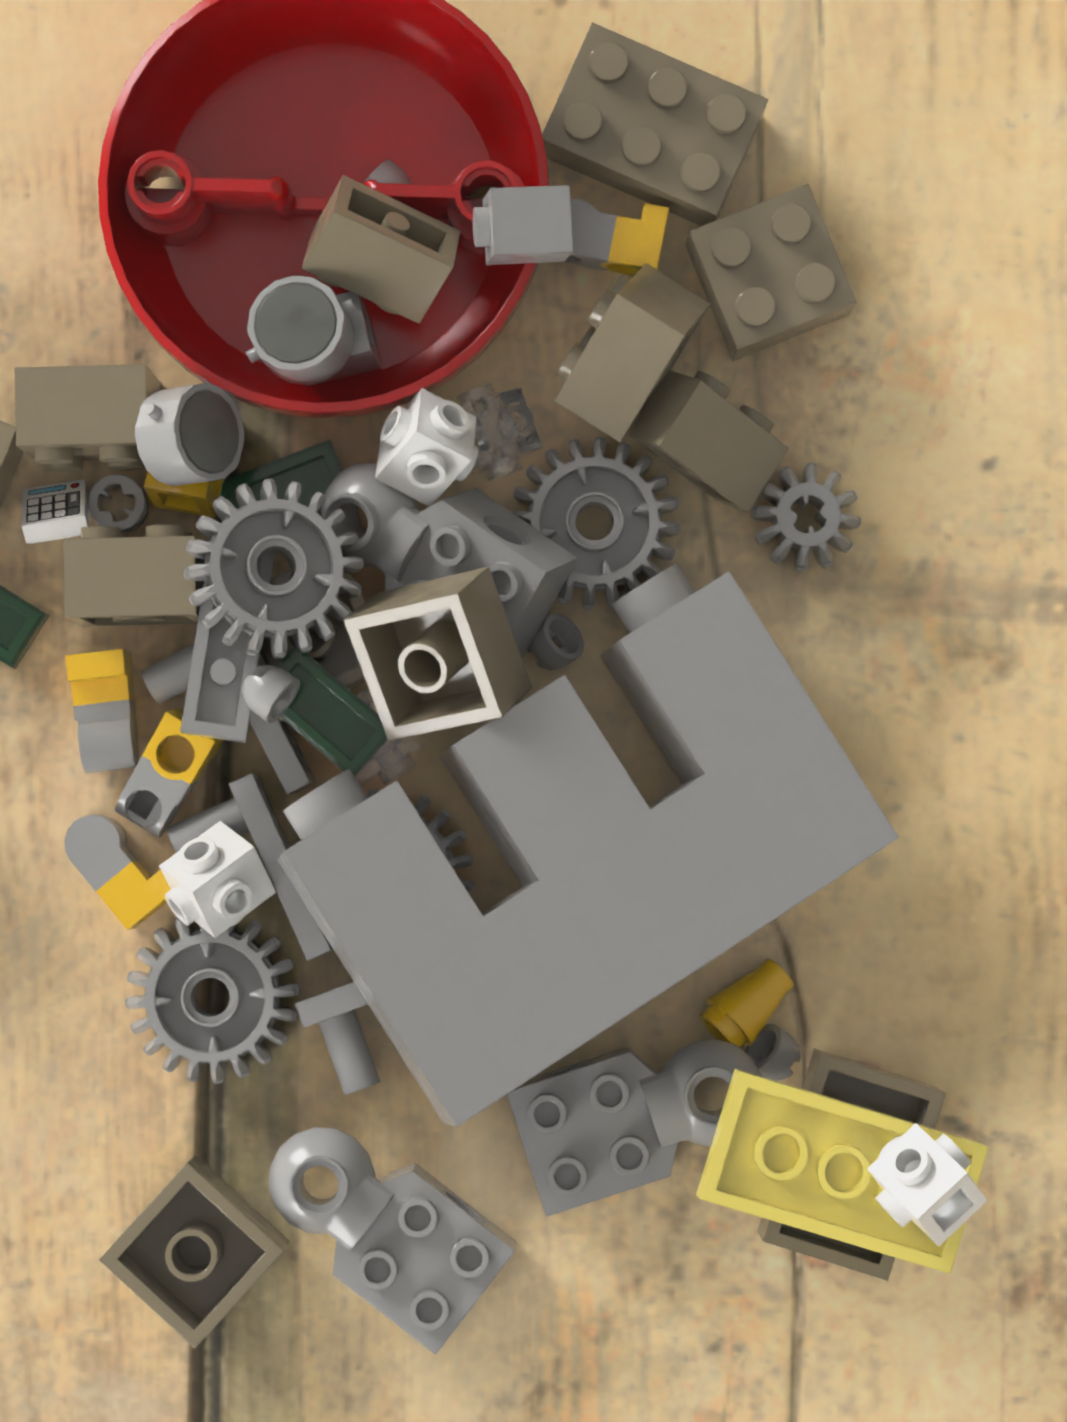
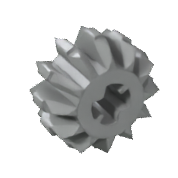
M815 463L806 464L802 483L800 484L794 471L789 466L782 468L779 471V478L785 492L768 482L761 492V495L775 505V507L755 506L751 512V517L755 520L772 522V526L762 529L756 534L755 540L757 544H766L777 537L781 544L773 552L771 561L779 564L787 556L789 550L796 551L794 561L796 572H805L807 570L810 551H813L818 564L823 569L830 567L833 564V557L827 543L843 553H847L853 546L851 540L837 529H857L861 524L859 516L844 514L840 510L850 506L857 500L855 491H846L835 497L831 491L840 482L841 474L833 471L825 479L823 485L817 484L818 469ZM798 503L799 509L802 510L807 503L814 505L818 509L814 520L821 525L820 530L814 532L812 526H809L804 533L797 530L793 526L797 515L791 510V506Z

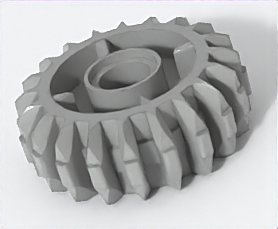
M603 437L595 438L593 456L583 457L582 445L578 439L570 440L569 454L571 461L563 463L555 449H549L545 452V458L553 471L546 475L539 467L530 465L526 470V475L530 481L538 486L537 490L534 492L525 487H516L513 493V497L517 501L530 507L529 512L513 511L512 513L578 558L559 592L558 602L567 605L571 600L574 588L585 590L582 601L585 610H593L596 601L595 591L605 590L606 601L609 607L613 608L612 604L620 599L617 590L618 586L625 584L628 592L641 585L635 577L640 572L648 579L661 572L659 567L650 561L652 556L671 561L675 555V549L659 542V537L677 536L680 533L681 527L679 523L673 521H661V514L671 513L679 506L678 500L675 497H667L661 500H657L655 497L656 493L668 485V477L665 474L657 475L647 483L642 476L649 470L652 459L648 455H644L638 460L634 468L626 465L625 462L629 456L630 445L625 442L618 446L615 459L604 457L606 442ZM595 507L607 512L613 524L609 535L600 540H589L583 537L578 532L575 523L577 516L583 510Z
M265 479L260 491L261 500L256 501L251 488L247 484H242L236 489L239 509H236L223 496L214 501V510L223 521L222 523L206 516L199 518L196 528L211 540L210 542L189 540L186 552L193 557L204 559V564H194L186 567L184 579L189 581H205L206 587L193 592L189 597V601L192 606H200L209 601L213 602L216 608L206 615L202 620V624L207 629H210L224 617L231 624V627L222 638V642L225 645L231 646L238 639L241 631L250 634L246 646V653L248 655L257 656L262 648L263 639L270 638L273 657L280 659L287 652V637L292 636L296 648L300 653L304 654L312 649L309 628L324 641L334 636L333 626L325 615L328 614L336 620L343 621L352 613L350 608L337 597L339 595L347 598H356L360 595L362 586L355 581L343 578V574L360 571L364 567V562L362 558L356 556H342V550L349 549L358 542V536L355 532H347L336 537L332 529L342 522L345 514L341 509H337L326 520L323 519L317 511L324 504L326 498L324 494L316 492L309 500L307 506L300 504L298 500L301 494V484L292 481L285 492L284 499H277L275 481L273 479ZM265 553H277L283 556L291 569L289 582L283 585H271L262 580L257 571L258 557Z
M176 917L175 925L180 938L175 940L169 931L164 928H158L153 933V936L163 949L161 954L146 947L140 948L136 954L142 962L151 966L150 972L131 971L128 973L127 981L133 985L145 986V995H135L126 998L125 1006L128 1009L145 1007L148 1016L132 1023L130 1026L134 1034H137L151 1027L153 1028L157 1037L148 1042L143 1050L148 1056H151L164 1045L171 1050L163 1064V1069L167 1072L174 1071L179 1066L182 1058L190 1060L186 1071L188 1081L196 1082L202 1074L203 1065L210 1064L213 1083H222L225 1081L227 1073L225 1062L231 1061L234 1071L239 1078H244L251 1072L250 1064L246 1057L247 1053L250 1052L258 1062L266 1065L272 1060V1055L262 1041L267 1038L273 1043L282 1046L289 1039L286 1032L276 1027L274 1023L276 1019L293 1022L298 1016V1011L294 1008L280 1006L281 997H292L300 993L299 984L288 983L280 985L278 975L287 973L295 967L292 959H284L273 965L268 956L278 950L282 942L278 937H273L260 948L254 941L261 933L263 925L257 920L252 921L247 926L243 935L236 933L237 923L214 938L201 926L199 931H195L192 923L187 926ZM206 978L220 980L229 991V1004L222 1013H208L198 1004L196 997L199 984Z

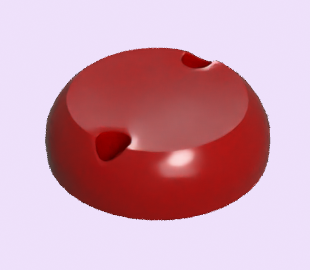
M203 0L173 22L144 53L124 84L112 110L102 145L98 176L99 217L106 251L125 297L139 321L159 346L186 371L204 383L221 387L232 398L273 412L311 418L356 417L395 408L410 402L421 388L432 392L446 384L475 362L503 332L521 305L539 263L486 265L485 247H475L473 239L474 207H483V198H466L464 196L470 197L474 190L482 186H493L496 188L549 186V168L540 124L529 95L511 63L482 29L462 11L445 0ZM390 159L404 170L411 184L378 183L372 179L365 180L381 163ZM283 167L277 177L253 179L254 176ZM343 175L460 230L453 269L420 324L402 315L388 313L379 308L374 302L363 298L369 308L381 369L307 386L290 384L275 376L262 359L251 363L246 351L254 348V345L248 335L247 325L250 308L259 293L274 281L290 276L312 277L324 283L316 275L302 269L311 232ZM175 177L181 181L185 189L146 187H149L153 181L159 178ZM324 283L333 290L335 295L350 292L342 287H334Z

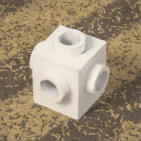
M421 388L405 408L396 406L387 417L380 435L375 479L429 507L432 506L454 480L463 481L473 469L478 457V447L474 445L477 417L466 412L457 403L444 400Z
M221 821L199 837L187 842L180 851L159 865L171 889L165 894V899L174 914L187 926L192 922H196L214 938L229 927L240 922L245 915L276 893L255 847Z
M917 1123L904 1135L896 1137L887 1143L882 1149L879 1158L867 1169L883 1189L875 1197L883 1209L902 1228L912 1220L938 1247L988 1201L965 1171L971 1164V1161L961 1149L944 1133L934 1141Z

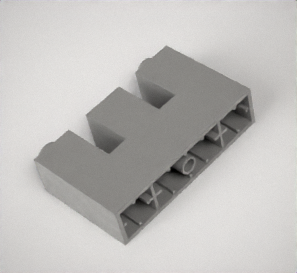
M676 563L612 604L630 634L620 639L600 656L682 784L650 806L647 805L565 675L512 707L503 717L493 719L453 744L440 756L522 885V888L483 913L480 912L397 780L368 798L352 771L348 769L283 810L301 841L282 852L277 858L278 863L444 1124L458 1127L899 838L730 571L695 592Z

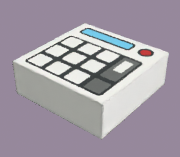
M85 479L22 490L21 526L26 544L81 536V528L90 527L89 492Z

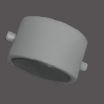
M290 276L276 280L259 293L250 308L247 331L254 348L246 351V354L251 363L262 359L275 376L290 384L309 386L326 381L343 368L352 353L354 328L348 314L355 311L356 308L351 298L340 303L329 286L312 277Z
M202 383L159 390L151 394L143 401L135 426V438L138 454L146 470L159 482L170 486H178L226 478L239 464L244 445V429L241 415L234 400L221 387L210 383Z

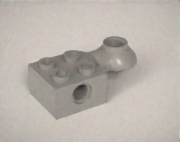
M357 463L340 471L326 489V498L321 507L322 518L326 520L333 511L341 509L345 514V518L337 527L332 529L336 537L347 532H355L357 534L358 542L349 549L342 550V556L362 558L364 567H377L385 573V591L489 566L521 658L523 659L578 558L477 488L443 499L420 511L417 509L413 498L375 479L376 463ZM359 507L367 516V529L361 524L358 517Z
M717 1039L694 1041L676 1051L664 1066L662 1072L656 1073L630 1048L626 1047L533 1077L508 1093L509 1103L546 1217L670 1177L678 1142L686 1140L707 1147L711 1146L722 1108L716 1111H706L698 1107L694 1100L696 1086L705 1078L714 1076L724 1079L730 1085L734 1068L762 1077L752 1057L737 1045Z
M314 1127L296 1133L279 1148L270 1166L269 1190L275 1208L285 1220L307 1233L329 1234L336 1239L332 1275L435 1355L515 1252L516 1241L418 1164L413 1163L395 1170L386 1176L380 1177L378 1180L375 1177L369 1153L356 1138L336 1128ZM314 1166H325L331 1169L339 1182L338 1192L327 1199H318L310 1195L304 1185L305 1172Z

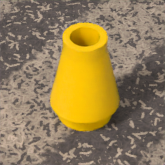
M767 958L758 968L707 999L708 1008L699 1017L717 1040L735 1044L739 1048L744 1044L752 1046L783 997L794 987V983L778 964Z

